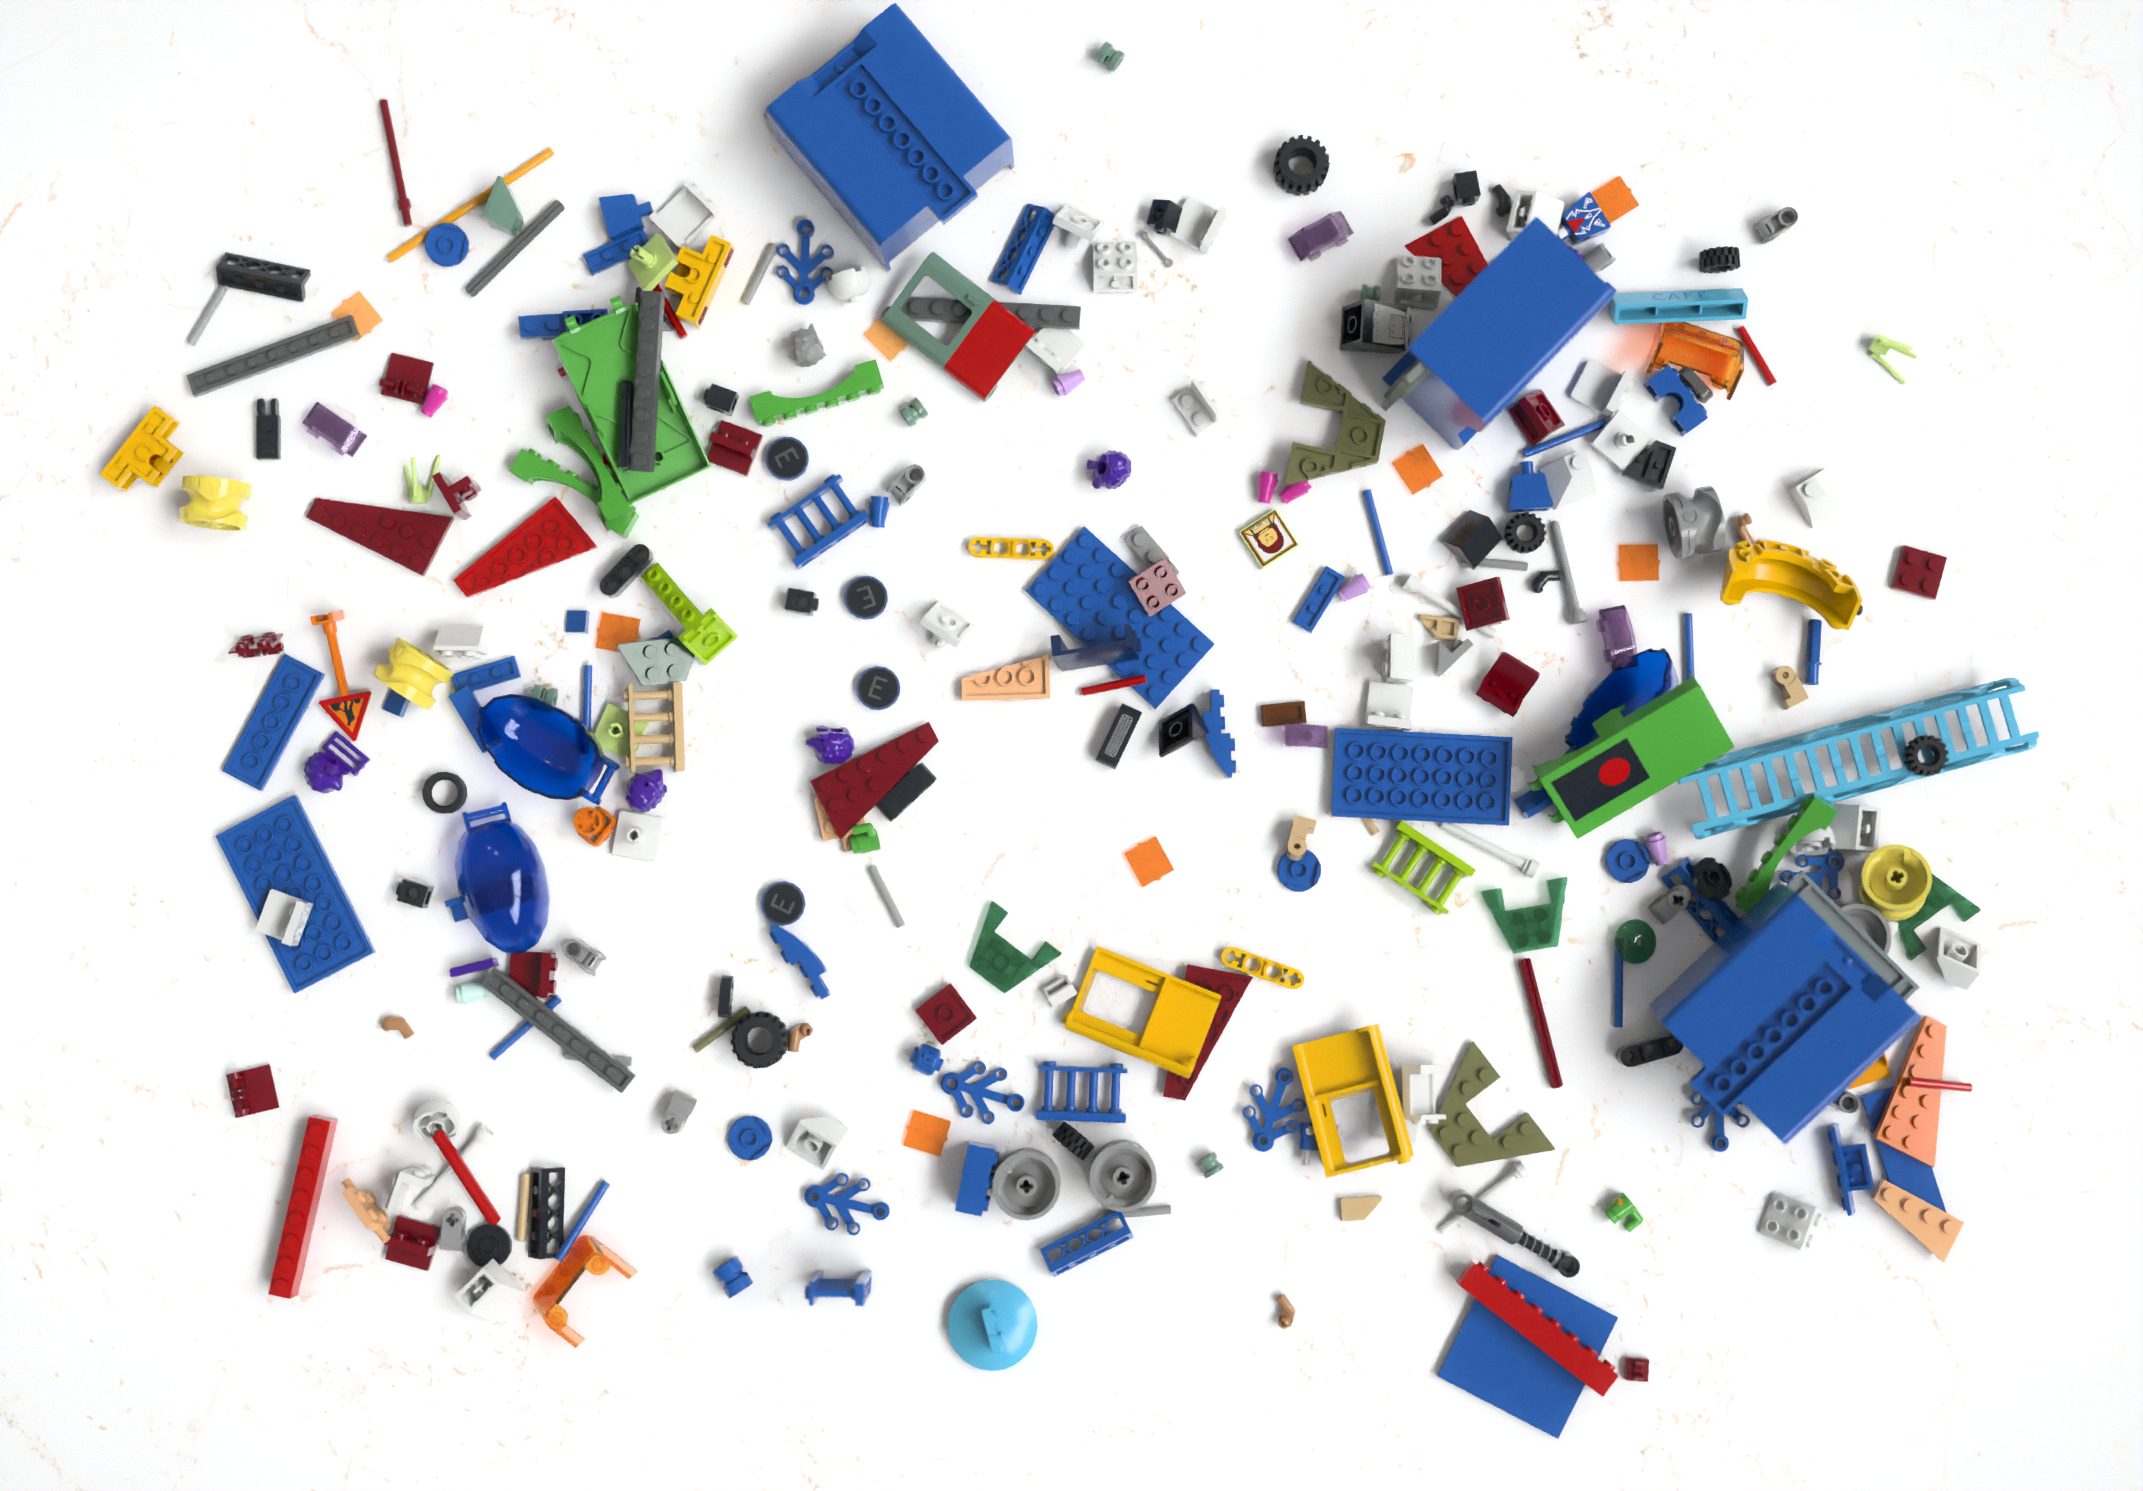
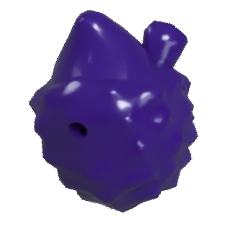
M1108 450L1106 453L1097 456L1096 461L1088 460L1086 464L1088 470H1093L1091 481L1092 486L1096 489H1100L1101 486L1107 489L1121 487L1132 472L1131 460L1122 451Z
M822 725L817 726V734L806 740V745L812 748L817 760L824 764H841L852 757V752L855 749L854 739L850 735V731L844 727L828 728Z
M320 751L315 752L304 763L305 768L303 769L307 784L311 786L312 790L322 794L333 792L334 790L340 791L343 788V776L350 773V768L341 764L337 760L336 755L330 751L324 753Z
M656 769L641 774L635 773L626 786L625 801L631 810L640 813L655 809L657 804L661 803L665 793H667V786L663 784L662 770Z

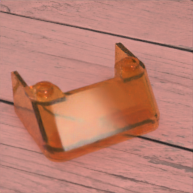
M1686 322L1658 323L1647 356L1646 373L1650 374L1653 368H1665L1669 363L1680 367L1688 366L1693 371L1710 376L1713 387L1720 390L1726 389V399L1731 400L1744 372V344L1735 338Z
M589 1234L577 1239L563 1262L556 1266L533 1297V1304L547 1326L574 1348L580 1346L585 1341V1338L567 1325L568 1313L559 1303L583 1272L587 1269L593 1275L600 1276L605 1274L612 1266L628 1279H631L638 1272L597 1238Z

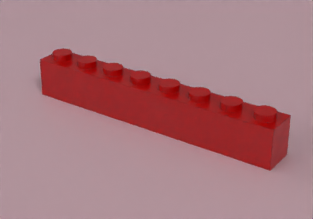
M321 1115L308 1117L268 1292L269 1295L291 1299L299 1293L338 1119Z
M1471 1260L1455 1282L1596 1393L1604 1397L1619 1377L1614 1372L1616 1367L1606 1359L1601 1362L1596 1358L1598 1353L1588 1345L1583 1348L1578 1344L1580 1339L1570 1331L1566 1334L1560 1330L1562 1325L1555 1319L1550 1317L1548 1320L1542 1316L1544 1311L1536 1304L1532 1303L1530 1306L1524 1302L1526 1297L1518 1290L1514 1289L1512 1292L1506 1288L1508 1283L1498 1275L1495 1278L1488 1273L1490 1269L1479 1261L1476 1264Z

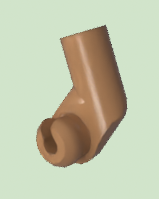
M1745 513L1742 516L1739 515L1736 519V533L1741 541L1747 540L1753 544L1754 540L1746 526L1752 523V518L1749 513Z
M387 1016L381 1023V1027L385 1031L399 1030L405 1040L415 1034L403 1017Z
M801 1023L790 1031L788 1051L799 1052L800 1041L810 1036L813 1032L810 1024Z
M1283 1293L1275 1300L1281 1307L1278 1325L1280 1328L1286 1329L1292 1325L1296 1311Z

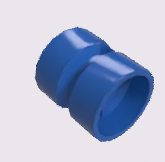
M737 1256L712 1272L717 1281L724 1284L722 1289L728 1299L754 1283L749 1274L742 1271L743 1265Z

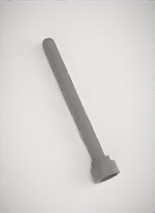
M1552 521L1551 529L1571 606L1570 615L1568 616L1570 625L1588 621L1586 612H1583V608H1580L1560 524L1558 521Z

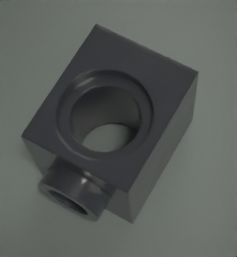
M1473 170L1454 174L1452 185L1456 205L1462 204L1463 207H1468L1476 204L1481 196L1477 171Z
M1153 199L1146 224L1152 227L1155 233L1160 235L1176 233L1183 208L1171 200Z
M713 383L710 389L707 388L703 396L704 404L707 408L731 417L739 399L737 392Z
M788 588L785 610L791 613L813 616L814 611H818L819 598H816L815 592ZM801 597L808 598V605L804 608H799L797 605Z
M403 879L396 889V895H398L396 901L419 908H428L434 887ZM412 887H415L418 892L415 899H411L409 896V891Z

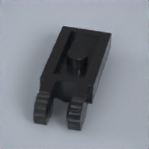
M264 398L257 399L256 459L281 460V416H279V401L277 398L271 399V415H266Z

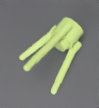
M1877 334L1868 347L1869 350L1873 351L1870 356L1877 359L1896 379L1905 384L1906 381L1880 355L1883 354L1885 356L1889 349L1913 359H1917V355L1910 352L1913 350L1911 346Z
M440 455L436 457L427 490H425V485H417L415 457H411L412 484L408 466L404 465L409 503L427 504V498H432V489L435 482L432 476L438 471Z

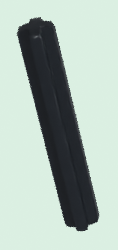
M629 380L620 382L618 465L624 469L630 468L633 382Z

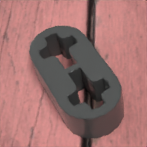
M1684 366L1678 371L1681 376V382L1693 391L1694 397L1698 401L1705 404L1713 397L1711 389L1691 368Z

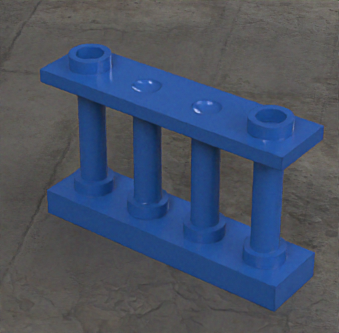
M833 474L826 478L824 485L782 514L777 512L770 517V522L767 523L771 530L778 527L795 552V558L792 561L799 570L871 521L865 509L862 512L856 510L839 484L844 481L840 474L837 476ZM830 490L834 492L850 515V520L844 524L837 521L821 498ZM813 502L831 526V533L825 537L819 534L803 511L804 508ZM794 515L798 517L814 540L812 542L814 545L807 550L802 548L785 523Z
M1043 1061V1065H1038V1070L1045 1071L1044 1106H1041V1109H1037L1036 1120L1126 1123V1112H1122V1109L1119 1108L1121 1073L1128 1074V1068H1123L1122 1063H1110V1067L1064 1066L1056 1065V1061ZM1054 1071H1067L1066 1106H1064V1110H1055V1106H1053ZM1076 1072H1089V1098L1086 1111H1077V1107H1075ZM1098 1073H1112L1111 1108H1108V1112H1099L1097 1107Z
M818 1270L812 1276L809 1286H805V1300H809V1306H814L819 1297L851 1298V1300H855V1306H865L872 1293V1270H863L860 1276H857V1279L823 1278V1270Z

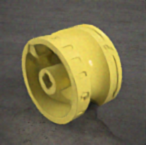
M200 475L183 476L181 490L187 492L190 501L184 507L179 508L178 522L208 529L246 531L248 516L240 511V505L244 500L250 499L252 486L248 483L226 478Z
M400 637L395 639V642L389 649L390 663H379L372 673L382 683L429 711L436 702L432 693L434 687L439 683L448 684L450 678L455 674L445 665Z
M1894 844L1875 850L1866 859L1858 881V894L1862 904L1875 908L1888 921H1900L1912 917L1922 908L1931 889L1932 872L1930 865L1918 851L1908 846Z

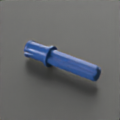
M1810 619L1808 621L1806 662H1804V665H1806L1805 685H1819V666L1822 665L1820 662L1822 621L1819 619Z

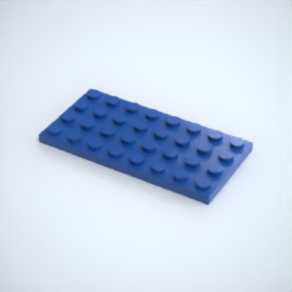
M1084 526L1025 592L1086 647L1126 641L1125 624L1129 623L1132 630H1136L1137 637L1141 639L1142 651H1139V659L1107 664V666L1121 679L1145 674L1147 683L1130 687L1156 710L1210 651L1215 643L1171 604L1149 617L1135 592L1129 586L1128 581L1138 574Z
M1335 728L1331 817L1509 826L1513 737Z
M293 795L216 835L258 921L271 889L314 903L298 946L281 943L282 940L265 934L294 994L376 953L297 795Z

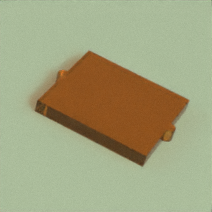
M1620 175L1591 193L1610 224L1639 206V203L1631 193L1632 189L1627 187Z
M360 291L356 292L348 300H343V304L331 312L336 320L349 315L354 317L361 336L353 339L355 343L367 333L371 334V330L384 321Z
M881 317L879 320L874 321L875 324L864 336L891 362L901 351L904 352L906 350L905 348L909 343L881 322Z
M1424 444L1410 452L1406 451L1404 456L1392 463L1412 495L1424 488H1430L1433 482L1444 476Z
M1658 544L1619 545V561L1617 565L1619 566L1620 582L1659 581V564L1661 561L1658 560Z
M602 612L600 626L597 628L598 636L595 648L620 652L616 648V644L636 642L639 639L638 631L641 619Z
M1156 836L1144 843L1139 842L1138 846L1124 853L1142 887L1155 880L1160 881L1162 876L1174 870Z
M914 1110L910 1124L906 1127L908 1131L903 1145L940 1157L944 1143L948 1140L947 1134L951 1121Z

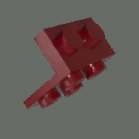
M1502 652L1482 679L1476 695L1499 708L1502 712L1514 717L1523 699L1539 679L1540 673L1507 652Z
M513 951L510 957L509 977L535 997L552 998L553 993H556L557 982L554 980L555 971L558 968L556 953Z

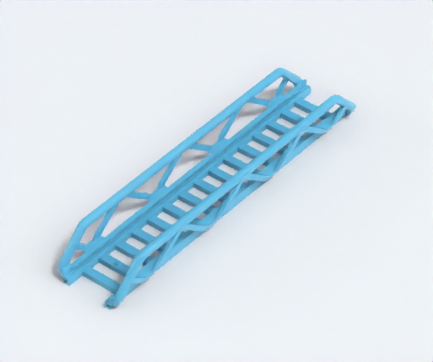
M2008 677L1723 754L1695 770V772L1678 780V784L1697 780L1708 819L1707 821L1692 824L1690 826L1691 833H1693L1695 839L1701 840L1727 831L1794 814L1800 811V804L1806 796L1811 797L1813 793L1829 803H1834L1930 777L1914 775L1913 771L1907 769L1909 766L1904 764L1906 758H1903V754L1906 753L1904 748L1907 744L1901 724L1912 721L1916 737L1927 735L1922 718L1933 715L1941 742L1947 746L1944 749L1949 751V754L1946 755V758H1949V760L1945 762L1947 766L1945 769H1941V772L1938 774L2029 751L2038 744L2039 733L2035 731L2020 735L2009 698L2011 694L2025 691V685H2022L2017 678ZM2007 686V687H2005V688H2001V689H1998V690H1994V691H1993V689ZM1996 698L1999 699L2010 736L2009 739L2002 741L1998 739L1987 702ZM1977 704L1988 741L1987 745L1977 747L1966 706ZM1952 710L1956 711L1967 750L1958 753L1955 752L1944 712ZM1891 727L1902 768L1895 770L1890 769L1879 731ZM1867 733L1870 735L1880 769V774L1869 776L1858 739L1859 735ZM1848 739L1859 777L1858 780L1851 782L1847 781L1836 743ZM1823 745L1827 747L1837 781L1836 786L1829 788L1825 786L1815 747ZM1923 747L1920 750L1924 762L1921 763L1928 765L1933 761L1934 756L1931 749ZM1805 751L1816 791L1804 794L1793 753ZM1782 756L1794 797L1784 800L1782 799L1771 760ZM1760 762L1773 802L1762 806L1750 765ZM1740 768L1751 809L1739 811L1728 771ZM1716 774L1719 776L1729 815L1722 817L1717 816L1706 778Z

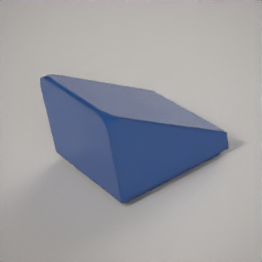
M567 610L566 632L588 634L590 612L587 610Z
M391 689L382 709L403 718L410 700Z

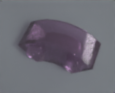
M1342 211L1329 213L1309 226L1303 227L1288 238V241L1300 262L1307 259L1312 262L1321 257L1322 252L1333 246L1340 247L1349 241L1347 238L1354 232Z
M319 402L315 403L302 422L308 427L307 432L317 439L319 436H322L334 445L332 449L342 456L347 453L353 457L367 437L366 434Z
M1625 605L1599 610L1596 628L1599 633L1601 632L1604 641V662L1609 663L1612 671L1638 666L1634 631Z

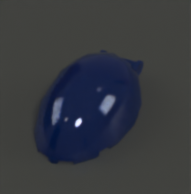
M1649 648L1630 657L1631 662L1623 668L1619 665L1590 692L1581 704L1584 708L1577 718L1573 716L1570 723L1572 726L1571 731L1565 735L1564 740L1570 748L1563 755L1577 751L1598 739L1600 736L1592 723L1612 709H1617L1624 705L1625 709L1621 710L1620 713L1625 717L1679 685L1674 663L1665 648L1660 650Z
M518 694L493 697L484 707L478 710V715L480 716L476 730L483 749L491 755L498 769L515 783L530 792L540 794L549 799L572 800L582 796L593 804L600 805L602 801L600 798L615 770H618L620 765L603 754L601 744L591 729L571 712L539 698ZM604 764H605V765L607 766V768H606V770L604 771V773H603V775H602V777H601V779H600V781H599L597 787L595 788V790H594V792H593V794H592V793L589 792V791L592 789V787L594 786V784L596 783V781H597L598 778L600 777L601 772H602L603 767H604Z
M502 802L499 806L471 813L462 812L461 815L466 831L458 842L455 872L457 890L468 918L481 933L484 940L504 953L523 954L538 944L548 924L550 892L546 867L537 846L521 826L511 821L506 802ZM503 814L505 818L474 827L470 826L471 821Z

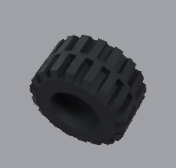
M1298 135L1297 139L1293 136L1289 138L1288 142L1284 141L1281 148L1278 149L1274 160L1273 173H1275L1276 182H1280L1279 187L1281 189L1287 188V193L1291 194V191H1293L1295 196H1300V193H1304V196L1309 195L1310 191L1314 193L1319 186L1323 185L1330 163L1328 162L1329 154L1325 153L1326 148L1324 145L1320 146L1318 139L1314 142L1311 136H1308L1307 139H1303V135ZM1297 156L1306 157L1312 162L1314 170L1307 175H1298L1290 169L1289 161Z
M755 1012L744 1016L736 1023V1027L731 1033L733 1035L732 1040H730L731 1045H733V1054H736L739 1062L742 1061L747 1067L751 1066L758 1069L774 1065L787 1052L789 1032L785 1028V1023L781 1022L778 1016H774L769 1012ZM755 1027H764L772 1035V1047L765 1053L754 1052L748 1044L749 1032Z

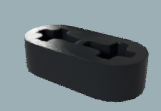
M722 975L718 1017H731L734 976Z

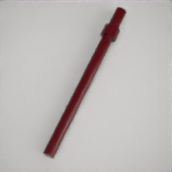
M382 99L379 101L398 194L397 206L398 210L401 211L404 227H410L413 225L410 214L411 203L406 194L388 100Z

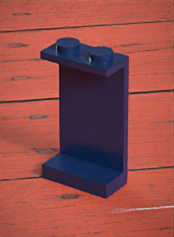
M1129 623L1125 624L1126 641L1069 650L1060 635L1050 636L1052 657L1061 671L1138 660L1139 651H1142L1141 639L1137 637L1136 630H1132Z

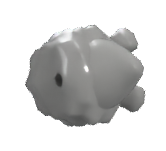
M813 323L809 324L808 329L800 328L797 331L791 332L790 337L786 339L789 358L796 366H801L802 368L811 367L826 356L823 344L817 335Z

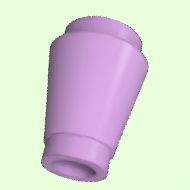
M1078 369L1055 376V379L1051 381V385L1058 397L1066 396L1084 382L1085 377L1082 371Z
M1363 573L1358 576L1355 574L1337 592L1342 600L1346 602L1368 593L1367 590L1371 586Z
M1661 831L1646 835L1644 843L1655 865L1661 866L1669 863L1666 836H1663Z

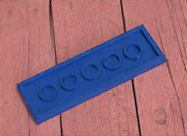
M284 654L222 771L259 791H264L326 674Z
M1894 1086L1860 1096L1873 1135ZM1874 1139L1887 1181L1946 1212L1933 1168Z

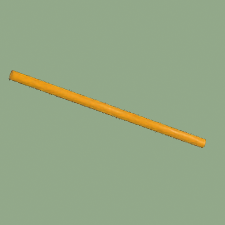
M550 147L503 179L510 185L555 155ZM494 184L388 254V259L393 263L423 243L428 231L434 226L441 223H453L486 201Z

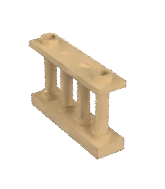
M682 682L672 683V688H668V690L633 691V683H628L627 689H623V702L628 704L629 755H625V767L630 769V774L636 772V766L670 765V767H674V772L685 771ZM668 699V701H672V710L660 713H634L633 700ZM669 721V723H673V732H669V734L635 735L634 722ZM669 743L674 747V754H670L667 757H635V744Z

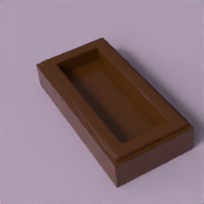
M1305 701L1260 705L1262 727L1307 723Z

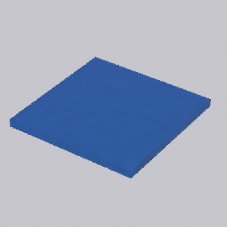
M1496 1255L1488 1273L1494 1278L1497 1275L1508 1283L1506 1288L1512 1292L1514 1289L1518 1290L1526 1297L1524 1302L1530 1306L1532 1303L1536 1304L1544 1311L1542 1316L1548 1320L1550 1317L1555 1319L1562 1325L1560 1330L1566 1334L1568 1331L1573 1333L1580 1339L1578 1344L1583 1348L1588 1345L1598 1353L1596 1358H1599L1618 1317ZM1476 1298L1437 1373L1439 1378L1559 1439L1585 1386L1584 1382Z

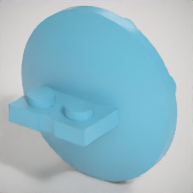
M987 1279L970 1285L959 1294L949 1313L948 1334L953 1348L965 1362L981 1370L999 1371L1016 1365L1029 1353L1037 1335L1038 1322L1033 1303L1019 1287L1004 1280Z

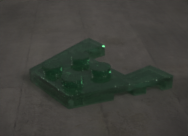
M1933 874L1931 889L1922 908L1912 917L1896 921L1899 923V936L1904 944L1905 954L1909 961H1912L1927 950L1914 929L1943 908L1950 905L1962 922H1966L1981 911L1978 906Z
M1567 877L1546 880L1550 903L1512 910H1505L1502 888L1480 891L1513 954L1558 946L1562 911L1565 903V890L1568 882Z
M992 901L969 967L1005 994L1059 957L1061 952L1045 941L1033 959H1030L995 932L1008 915V912Z

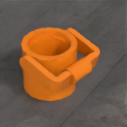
M599 806L598 809L591 807L580 809L574 816L573 824L579 836L592 846L599 847L611 835L618 821L608 811ZM605 815L611 819V822L608 825H606L607 820ZM599 835L595 842L592 841L589 837H587Z

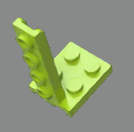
M658 562L641 576L686 629L678 636L679 640L705 666L738 637L712 608L702 614Z

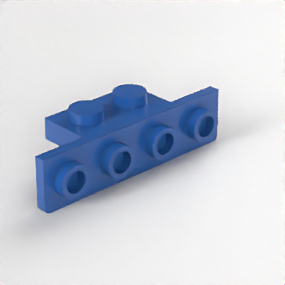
M1839 1123L1833 1124L1830 1130H1828V1138L1830 1144L1834 1145L1835 1152L1832 1153L1834 1165L1838 1166L1839 1170L1837 1184L1843 1190L1844 1197H1841L1842 1208L1844 1211H1847L1848 1216H1853L1856 1213L1852 1191L1873 1189L1874 1183L1866 1143L1843 1145Z

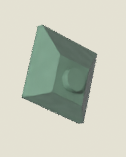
M497 176L481 216L491 228L516 237L517 232L522 230L524 224L523 215L512 189L502 177Z

